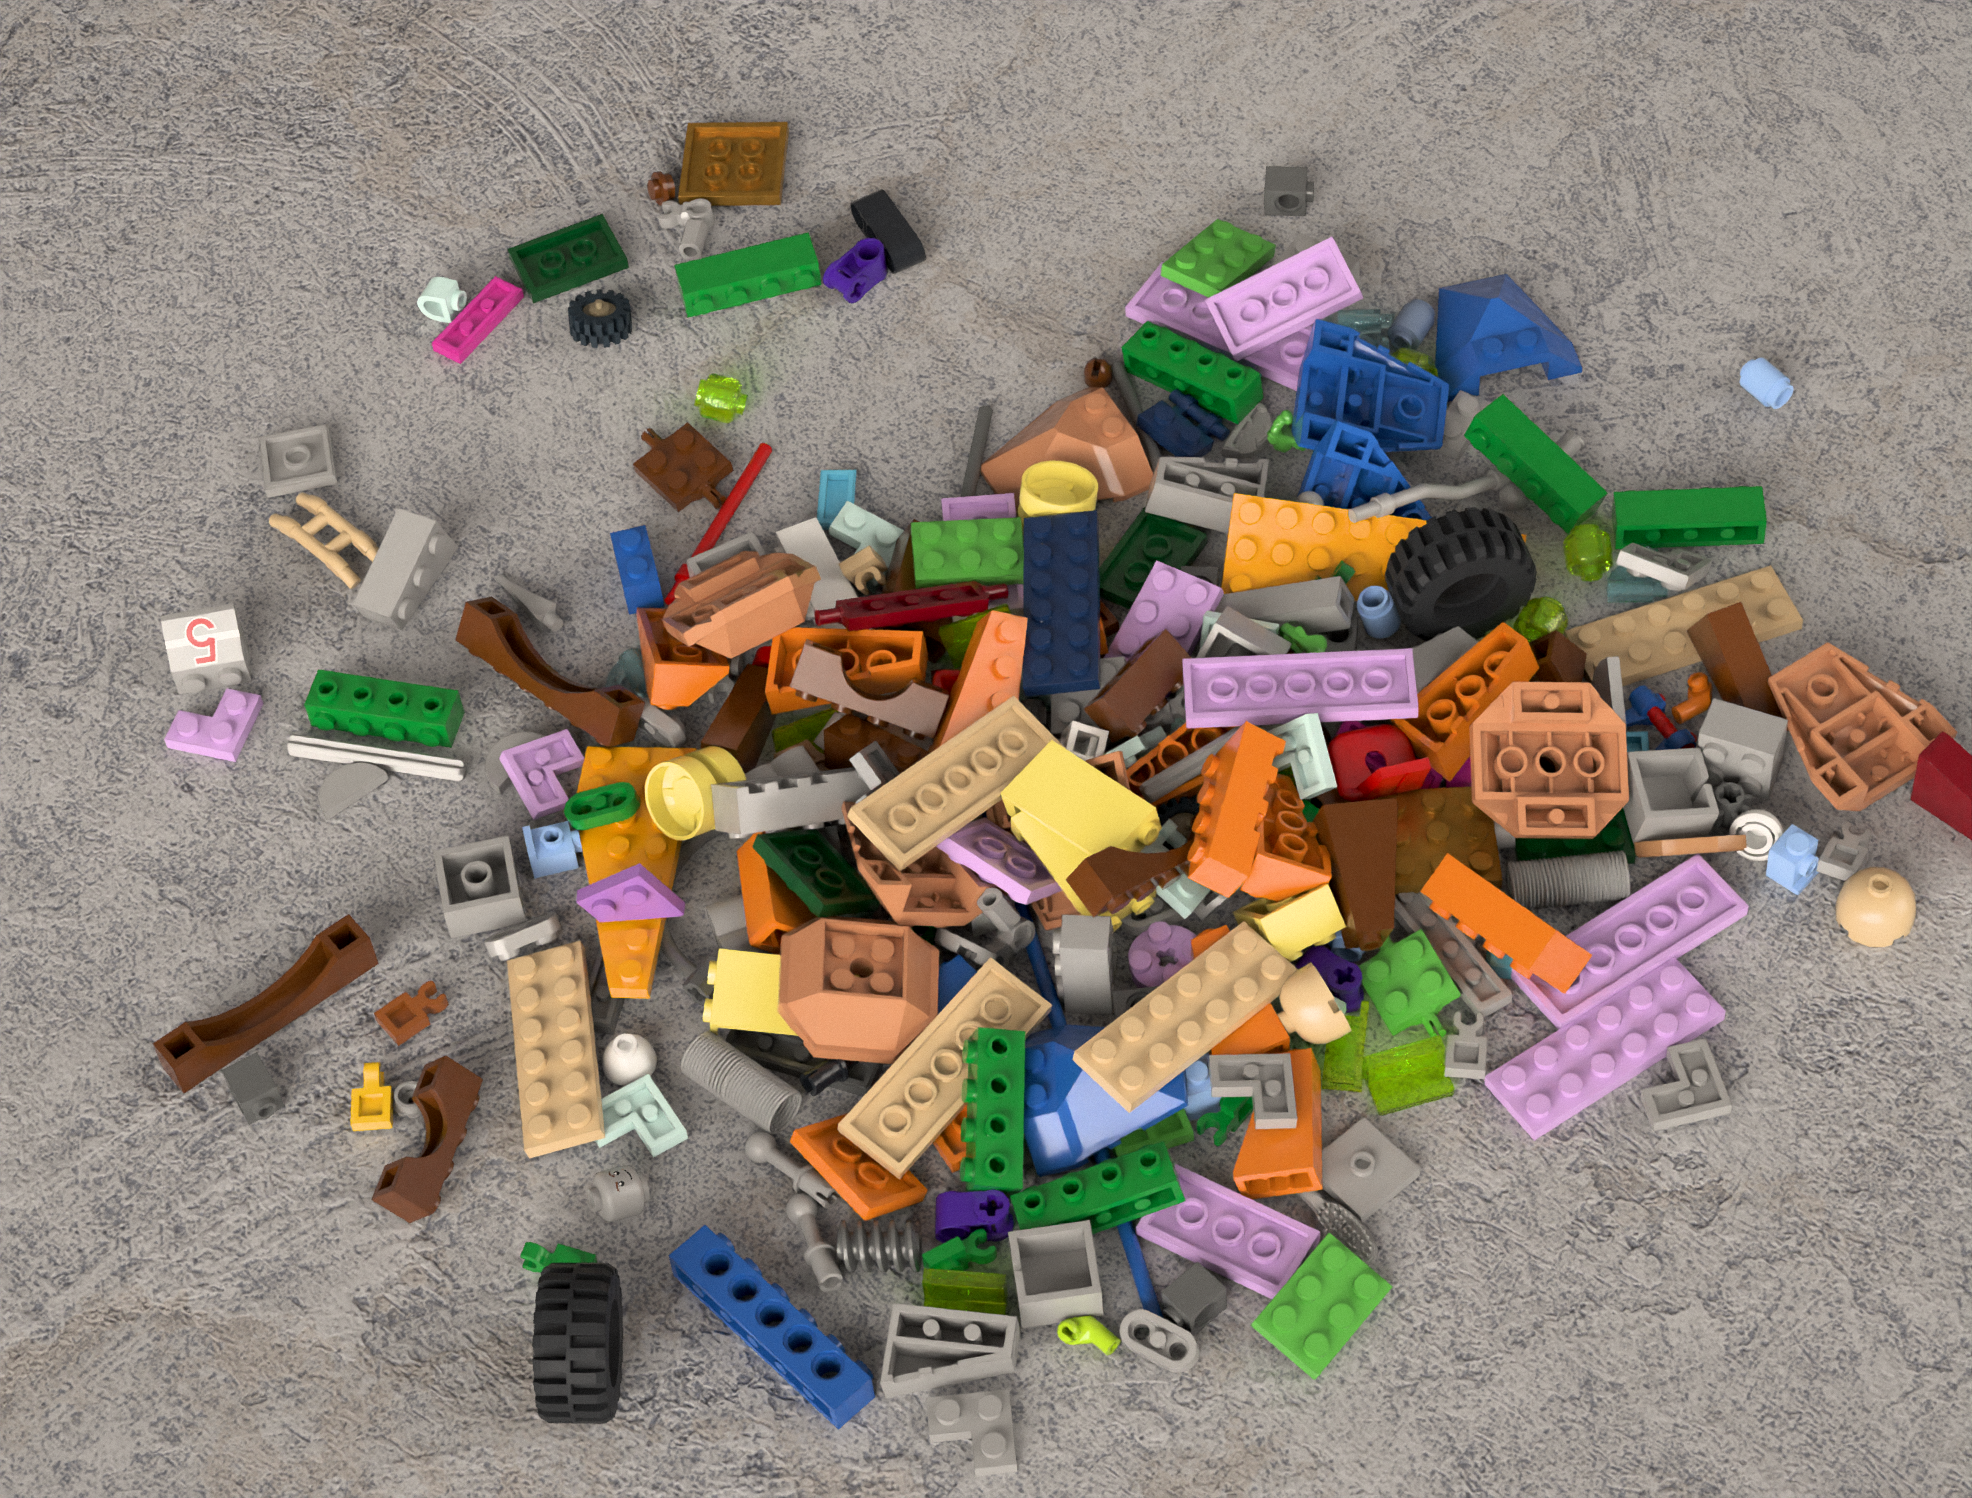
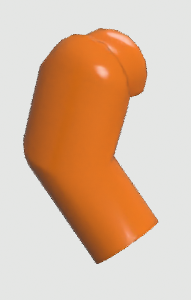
M1697 672L1688 678L1687 700L1671 709L1677 723L1682 724L1709 709L1713 688L1712 683L1708 682V676L1705 673Z

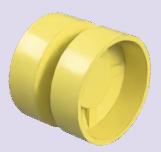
M1044 461L1026 469L1022 475L1019 496L1020 504L1017 512V517H1021L1023 543L1024 518L1095 510L1098 482L1094 475L1077 464L1065 461Z
M708 746L684 756L662 762L650 771L645 784L647 808L654 823L665 835L675 840H687L715 829L711 784L746 780V777L738 761L728 751L720 747Z

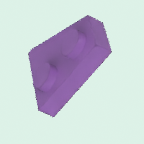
M640 863L577 890L576 903L599 922L680 917L684 915L685 902Z

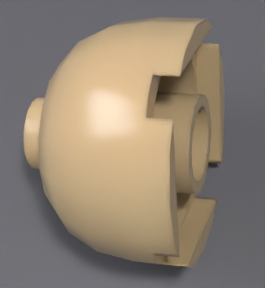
M1885 867L1865 868L1850 876L1842 886L1835 907L1836 921L1839 926L1842 924L1843 928L1848 931V937L1857 943L1869 947H1886L1892 945L1893 940L1903 935L1905 938L1910 933L1916 917L1915 893L1909 882L1896 871Z
M1312 962L1298 969L1287 978L1279 996L1283 1011L1278 1013L1277 1016L1289 1035L1296 1031L1306 1042L1325 1044L1352 1031L1343 1012L1339 1011L1334 1000L1335 998Z

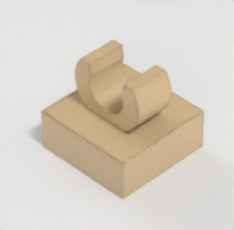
M870 545L838 564L843 575L864 595L869 594L866 582L874 577L882 586L886 584L883 572L888 570L883 557Z

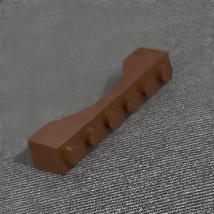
M492 596L465 603L455 640L466 647L470 654L480 657L489 663L497 673L509 677L518 684L520 689L539 698L547 708L559 712L569 719L573 726L581 728L593 736L600 745L615 747L619 744L634 741L645 705L643 700L620 684L609 687H589L575 683L559 674L535 650L523 630L517 613Z
M1198 813L1191 819L1189 834L1184 845L1166 852L1139 853L1110 846L1085 858L1067 877V883L1094 918L1108 910L1111 914L1119 912L1133 898L1137 902L1142 901L1153 893L1157 886L1164 890L1174 884L1182 874H1185L1188 878L1191 861L1187 859V855L1194 842L1195 832L1192 831V825Z
M349 914L317 934L297 962L259 995L222 1014L202 1020L184 1022L154 1042L153 1046L163 1069L179 1089L186 1093L378 965L371 939Z

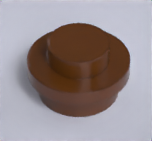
M653 172L651 180H648L647 183L648 193L652 200H655L658 205L662 206V202L675 198L674 181L669 173Z

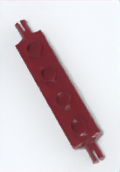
M976 581L836 600L835 608L815 610L814 615L817 626L838 623L842 624L848 632L884 626L900 627L905 623L919 621L935 622L939 618L953 616L969 617L974 613L987 612L990 600L1007 599L1009 591L1007 585H1005L1006 583L985 586Z

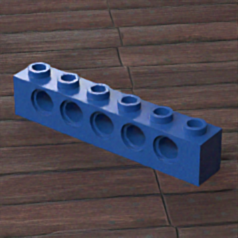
M704 1225L668 1255L673 1276L838 1430L875 1398L872 1384L874 1376L870 1369L858 1359L855 1362L845 1354L846 1351L841 1342L834 1335L828 1334L825 1336L817 1328L818 1325L812 1315L804 1308L797 1310L790 1303V1299L783 1288L775 1282L770 1285L762 1277L759 1267L750 1258L746 1257L743 1260L736 1254L733 1244L723 1233L719 1232L716 1235ZM717 1270H727L721 1275H712ZM745 1295H753V1296H754V1297L751 1298L750 1300H746V1301H741V1300H739L741 1297H743V1296H745ZM773 1320L782 1321L780 1324L776 1326L766 1325L767 1323ZM800 1346L810 1347L808 1350L804 1352L794 1351L797 1347ZM827 1372L838 1373L836 1376L832 1378L821 1377L823 1374Z

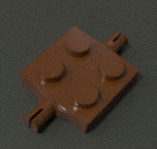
M688 422L665 439H662L652 428H648L647 432L644 431L642 433L641 439L652 449L634 462L633 466L635 472L678 513L690 503L702 498L708 500L715 509L721 508L720 504H724L726 497L716 489V486L723 478L734 471L731 462Z

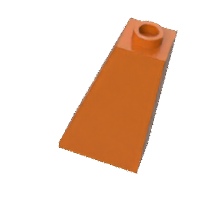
M763 831L754 833L737 850L748 940L752 947L780 955L782 935L817 916L808 909V906L794 891L787 887L784 880L764 862V859L752 847L757 834H766Z
M1224 925L1217 929H1206L1200 932L1196 938L1191 939V959L1194 960L1229 933L1228 926ZM1269 1003L1209 1050V1055L1286 1052L1290 1050V1037L1271 1003Z
M1312 1048L1291 1049L1286 1052L1273 1053H1290L1297 1125L1296 1128L1255 1129L1253 1111L1233 1170V1179L1240 1194L1247 1198L1259 1199L1323 1190L1321 1070Z

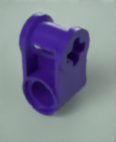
M865 238L858 241L853 248L828 266L823 276L824 285L841 292L844 299L851 304L861 300L870 289L887 276L888 268L883 244L875 238Z
M1311 945L1294 966L1300 969L1312 962L1332 995L1346 1003L1345 1013L1357 1011L1364 1003V991L1360 986L1362 983L1360 968L1355 963L1333 954L1324 946Z
M999 1190L974 1192L948 1191L939 1194L936 1197L935 1238L941 1243H945L958 1236L962 1241L969 1237L972 1232L979 1229L986 1231L987 1241L998 1242L1008 1238V1232L1013 1231L1015 1225L1013 1216L1009 1212L1010 1204L1008 1197ZM992 1200L995 1201L996 1207L992 1206ZM993 1224H995L996 1231L992 1229Z

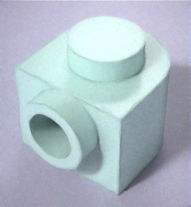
M434 277L427 284L417 304L420 311L430 319L451 323L458 313L464 309L467 295L465 291L459 290L457 280L446 277Z

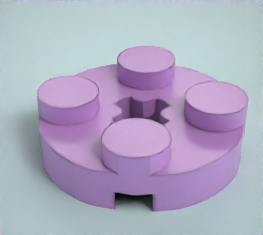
M1166 922L1152 923L1148 930L1136 937L1128 952L1129 971L1136 987L1160 986L1192 961L1191 939L1196 938V935L1186 928L1168 925ZM1171 956L1174 957V961L1177 963L1175 965L1168 963L1163 967L1160 966V958Z

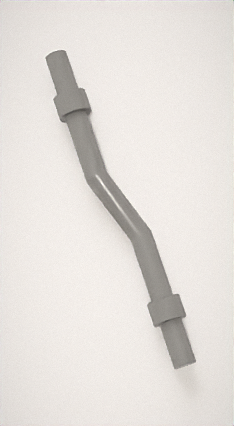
M1495 468L1489 470L1486 476L1458 486L1422 483L1391 495L1383 493L1370 499V502L1349 509L1348 517L1352 523L1373 516L1381 518L1392 514L1396 508L1424 498L1462 500L1490 489L1493 491L1501 490L1512 481Z

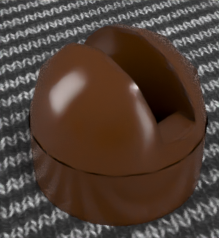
M1093 358L1087 362L1084 368V381L1089 387L1105 388L1112 382V368L1107 360ZM1099 370L1098 376L1093 375L1094 371Z

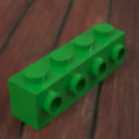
M809 232L674 265L678 288L687 318L822 285L819 263Z
M1146 321L1121 347L1124 364L1128 373L1170 393L1178 389L1185 395L1191 394L1198 400L1200 407L1237 425L1264 398L1261 376L1254 368L1239 364L1222 353H1216L1201 346L1194 340L1181 337L1166 327H1160Z
M1504 394L1477 413L1464 434V437L1470 441L1475 449L1487 457L1497 467L1499 472L1506 475L1528 499L1532 500L1549 516L1553 523L1561 527L1567 534H1570L1596 513L1608 494L1603 487Z
M1703 487L1699 489L1628 490L1614 492L1612 523L1615 549H1623L1631 543L1646 548L1764 544L1767 518L1763 487Z
M319 669L304 703L312 727L325 731L351 732L358 736L384 737L396 742L403 740L422 743L429 747L442 746L452 748L465 713L459 690Z
M978 1027L969 1039L964 1041L962 1052L963 1063L968 1064V1078H965L963 1081L961 1093L962 1102L967 1103V1118L964 1117L961 1124V1141L966 1142V1157H963L961 1160L960 1180L966 1182L965 1192L999 1190L1008 1198H1011V1195L1017 1194L1023 1189L1025 1031Z
M1164 1141L1154 1145H1145L1137 1151L1118 1158L1106 1159L1098 1165L1078 1172L1067 1173L1061 1178L1048 1183L1030 1186L1022 1192L1010 1196L1020 1230L1090 1220L1092 1235L1186 1201L1173 1160Z

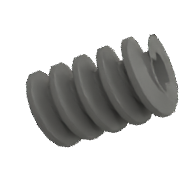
M841 1220L837 1234L838 1268L840 1269L842 1261H844L847 1271L854 1272L860 1261L864 1272H871L875 1261H877L880 1271L887 1272L891 1261H893L896 1271L903 1272L909 1261L913 1272H920L922 1265L921 1227L919 1232H915L911 1220H906L903 1231L898 1232L895 1221L890 1220L886 1232H882L878 1220H874L870 1232H866L862 1220H857L854 1231L849 1232L846 1221Z

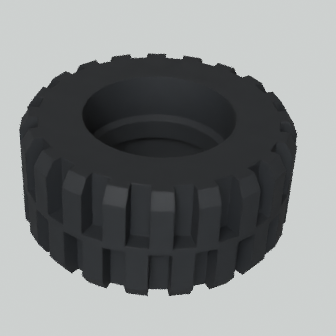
M1475 507L1465 508L1461 512L1457 510L1445 512V516L1439 518L1434 516L1426 520L1427 524L1422 527L1416 526L1409 532L1406 540H1400L1396 545L1395 553H1391L1388 560L1385 581L1400 618L1410 633L1425 641H1429L1437 634L1445 633L1457 626L1471 637L1476 639L1483 637L1485 632L1495 629L1507 619H1513L1517 616L1520 607L1526 606L1530 600L1531 593L1534 591L1537 580L1536 566L1517 525L1506 515L1497 513L1492 509L1483 508L1480 511Z
M551 1263L542 1269L541 1277L538 1280L533 1320V1385L538 1415L548 1423L605 1424L612 1420L617 1412L622 1379L623 1306L618 1270L609 1263Z

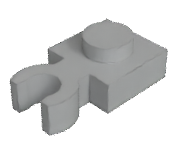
M1844 823L1841 828L1840 838L1831 836L1819 858L1817 871L1846 881L1854 873L1861 870L1867 860L1871 829L1866 828L1864 834L1856 836L1850 833L1852 823Z
M1455 1012L1453 1018V1031L1455 1035L1447 1034L1445 1077L1485 1080L1488 1037H1480L1484 1025L1482 1013H1477L1476 1023L1468 1026L1461 1022V1012Z

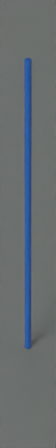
M986 811L982 813L983 818H987ZM1014 901L1015 908L1020 916L1033 922L1028 904L1025 905ZM1035 928L1034 938L1025 948L1041 997L1052 1004L1051 1012L1048 1014L1051 1027L1067 1025ZM1108 1147L1093 1154L1096 1165L1111 1158ZM1129 1221L1118 1225V1233L1143 1309L1163 1318L1133 1223Z

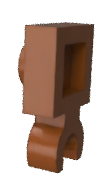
M428 981L419 988L418 995L411 998L405 991L376 1011L374 1015L377 1023L400 1046L430 1025L429 1013H440L447 1008L449 1003L444 993L435 999H429L430 996L437 992L433 981Z

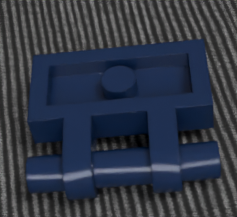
M1178 389L1173 390L1168 398L1169 401L1176 405L1172 408L1161 400L1139 414L1136 426L1175 457L1201 458L1212 451L1214 440L1210 436L1214 435L1220 441H1224L1230 434V430L1222 424V419L1213 412H1206L1198 405L1196 398L1191 394L1185 395ZM1190 416L1199 425L1195 426L1186 418Z

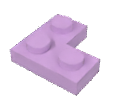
M226 688L213 717L178 710L164 739L167 748L236 762L263 706L261 695Z
M568 729L504 750L499 760L533 820L564 810L565 804L569 799L556 775L581 767L584 757Z

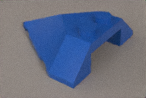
M1335 420L1312 453L1297 497L1303 492L1313 491L1321 496L1324 506L1351 509L1370 502V499L1383 493L1391 495L1411 488V486L1393 461L1385 454L1379 442L1370 431ZM1421 500L1396 508L1390 514L1392 516L1420 520L1432 518Z

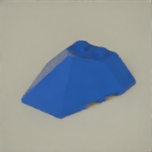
M1507 274L1439 288L1435 376L1449 384L1447 402L1453 401L1460 390L1478 396L1480 376L1541 363L1548 380L1582 373V366L1572 342Z
M1316 319L1313 323L1299 369L1291 430L1297 445L1314 450L1335 420L1370 431L1384 452L1441 449L1449 384L1412 362H1409L1407 365L1388 354L1389 349L1382 345H1379L1378 348L1361 339L1359 337L1360 333L1350 327Z
M1063 1025L1031 1033L1025 1040L1024 1135L1037 1174L1043 1177L1079 1168L1088 1163L1087 1157L1107 1146L1112 1149L1122 1143L1120 1139L1140 1127L1146 1130L1187 1107L1186 1069L1129 1113L1073 1061L1074 1051L1105 1027Z

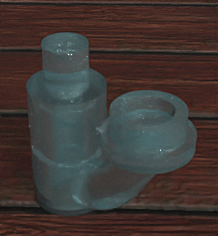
M1380 309L1337 311L1338 325L1356 330L1360 333L1359 337L1377 348L1379 345H1382L1389 349V336H1382L1379 333H1381V328H1390L1395 320L1394 314H1380ZM1363 334H1377V340Z
M1658 548L1651 549L1658 552ZM1620 565L1613 570L1610 577H1607L1606 580L1607 603L1653 602V597L1668 596V589L1660 584L1661 582H1653V578L1649 576L1646 578L1628 577L1631 574L1626 571L1627 568Z
M639 648L628 649L619 656L618 663L612 667L608 674L605 687L618 685L626 677L636 696L648 697L642 653Z

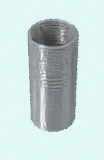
M1617 850L1616 852L1593 853V855L1591 853L1589 855L1582 854L1581 856L1578 854L1577 856L1570 855L1569 857L1562 856L1561 858L1557 856L1556 859L1548 857L1542 860L1539 858L1538 860H1520L1519 862L1512 861L1511 863L1508 861L1506 864L1507 895L1528 910H1534V908L1542 909V907L1548 908V906L1552 908L1553 905L1555 907L1558 905L1566 907V905L1589 904V902L1596 904L1601 901L1604 903V901L1624 900L1630 896L1627 858L1624 851L1621 850L1619 852Z
M712 1031L703 1032L698 1035L683 1054L680 1065L683 1074L769 1134H778L786 1129L797 1115L802 1100L799 1091Z

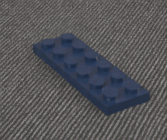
M1097 510L1024 518L1023 617L1028 618L1023 656V690L1025 697L1101 689L1099 518Z

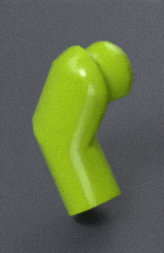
M1092 1316L1068 1318L1061 1321L1057 1327V1335L1064 1343L1068 1345L1093 1343L1107 1356L1115 1352L1121 1342L1117 1336Z

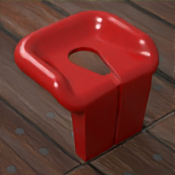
M1379 724L1342 732L1330 741L1327 748L1337 784V791L1343 799L1350 802L1367 801L1420 789L1431 770L1428 757L1416 759L1409 738L1401 729L1390 724ZM1377 752L1383 756L1386 766L1378 768L1372 774L1365 763V757L1367 753Z

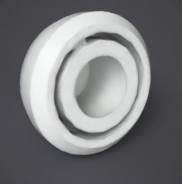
M1752 809L1742 813L1734 820L1729 830V835H1746L1747 848L1736 852L1744 858L1753 861L1768 860L1769 849L1784 833L1780 821L1770 812L1761 809Z
M621 1034L614 1038L606 1046L602 1057L604 1074L610 1081L621 1086H626L647 1074L651 1076L657 1065V1056L652 1045L645 1038L635 1034Z

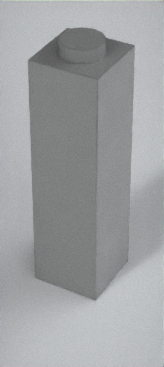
M1341 576L1224 594L1214 612L1222 613L1228 606L1247 618L1279 624L1278 636L1282 637L1280 635V626L1284 623L1291 624L1294 627L1301 626L1306 634L1309 635L1350 628L1354 597Z

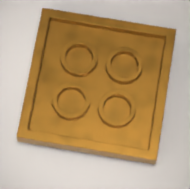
M788 122L688 123L678 193L679 205H683V202H691L699 198L708 200L711 206L781 205L789 137Z
M1472 786L1417 789L1372 799L1396 798L1398 804L1395 894L1419 893L1447 853L1498 889L1502 888L1503 879L1494 820L1472 803Z

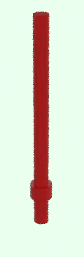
M761 443L691 557L708 551L715 546L772 453V448L768 444ZM682 564L674 576L675 583L664 599L668 606L676 599L674 593L678 584L690 578L687 564Z

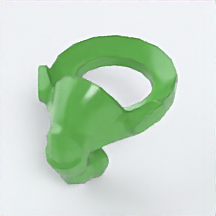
M1289 410L1282 411L1273 421V425L1267 432V439L1274 449L1285 453L1292 447L1304 451L1306 448L1297 445L1289 427L1293 422V416Z
M1288 623L1280 626V635L1283 639L1292 643L1290 649L1295 654L1325 652L1327 641L1324 636L1307 635L1301 626L1294 627Z

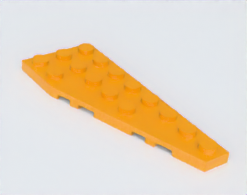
M1234 493L1221 588L1224 594L1311 581L1317 575L1322 579L1329 578L1342 560L1355 570L1346 586L1353 595L1354 602H1357L1360 593L1367 587L1381 586L1388 590L1385 572L1391 553H1395L1396 545L1401 539L1406 540L1412 529L1416 526L1420 528L1427 524L1426 520L1387 515L1381 518L1373 516L1352 523L1348 517L1349 509ZM1521 534L1524 542H1526V535Z
M587 746L577 793L618 782H627L634 787L641 801L639 809L629 819L588 830H579L589 885L640 863L672 891L682 840L668 837L654 823L646 804L645 784L648 774L656 765L696 751L697 748ZM666 918L599 922L596 919L611 998L650 999Z

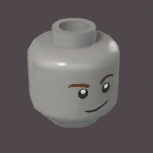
M623 1165L596 1173L592 1181V1188L587 1189V1200L593 1213L599 1212L605 1221L614 1222L641 1214L645 1203L650 1200V1192L644 1174L641 1171L637 1172L630 1165Z

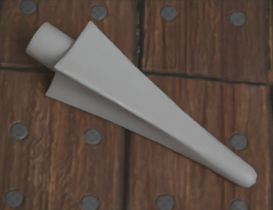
M502 574L496 575V581L516 600L541 634L547 627L553 632H557L562 628L563 620L556 614L555 602L524 589Z

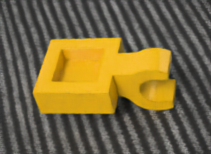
M380 1062L364 1063L363 1088H355L351 1091L350 1124L353 1131L393 1128L394 1093L391 1086H384L385 1076L384 1072H380Z

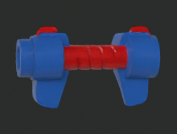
M1645 685L1639 686L1631 692L1628 700L1632 707L1625 711L1626 727L1633 725L1655 726L1665 739L1654 750L1696 748L1697 736L1687 729L1677 730L1666 717V699L1662 694H1655L1653 690Z

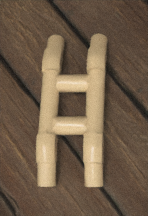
M300 493L296 497V503L315 515L314 518L302 527L296 520L288 516H282L277 513L270 516L269 524L272 527L280 530L281 533L291 539L296 540L325 563L326 567L337 577H340L350 589L355 588L361 582V579L338 553L350 543H353L364 556H367L373 562L379 549L369 535L357 529L329 507L327 502L315 495ZM329 524L340 534L324 545L314 535Z

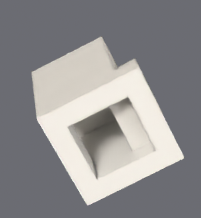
M1072 721L1062 731L1060 743L1068 751L1085 761L1104 754L1109 731Z

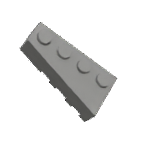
M854 767L711 784L715 830L729 833V838L734 839L751 837L752 833L763 831L766 834L787 832L789 827L802 826V829L825 827V822L838 820L839 825H846L841 809L843 801L856 802L863 795L871 791V789L859 779Z

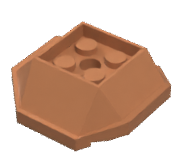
M742 551L679 583L674 593L676 599L668 606L662 621L667 632L688 647L696 643L732 659L803 623L806 618L814 584L821 580L816 566L794 554L771 553L759 556L758 552Z
M1512 682L1469 726L1472 803L1515 838L1593 839L1629 801L1626 724L1599 697L1600 694L1589 682ZM1540 757H1547L1552 760L1555 765L1554 773L1545 772L1541 768L1539 763Z
M844 916L815 917L782 935L777 1012L804 1041V1046L813 1057L893 1064L938 1015L939 950L914 933L908 926H899L894 921ZM856 974L862 975V976H864L865 978H859V977H856L855 975H856Z

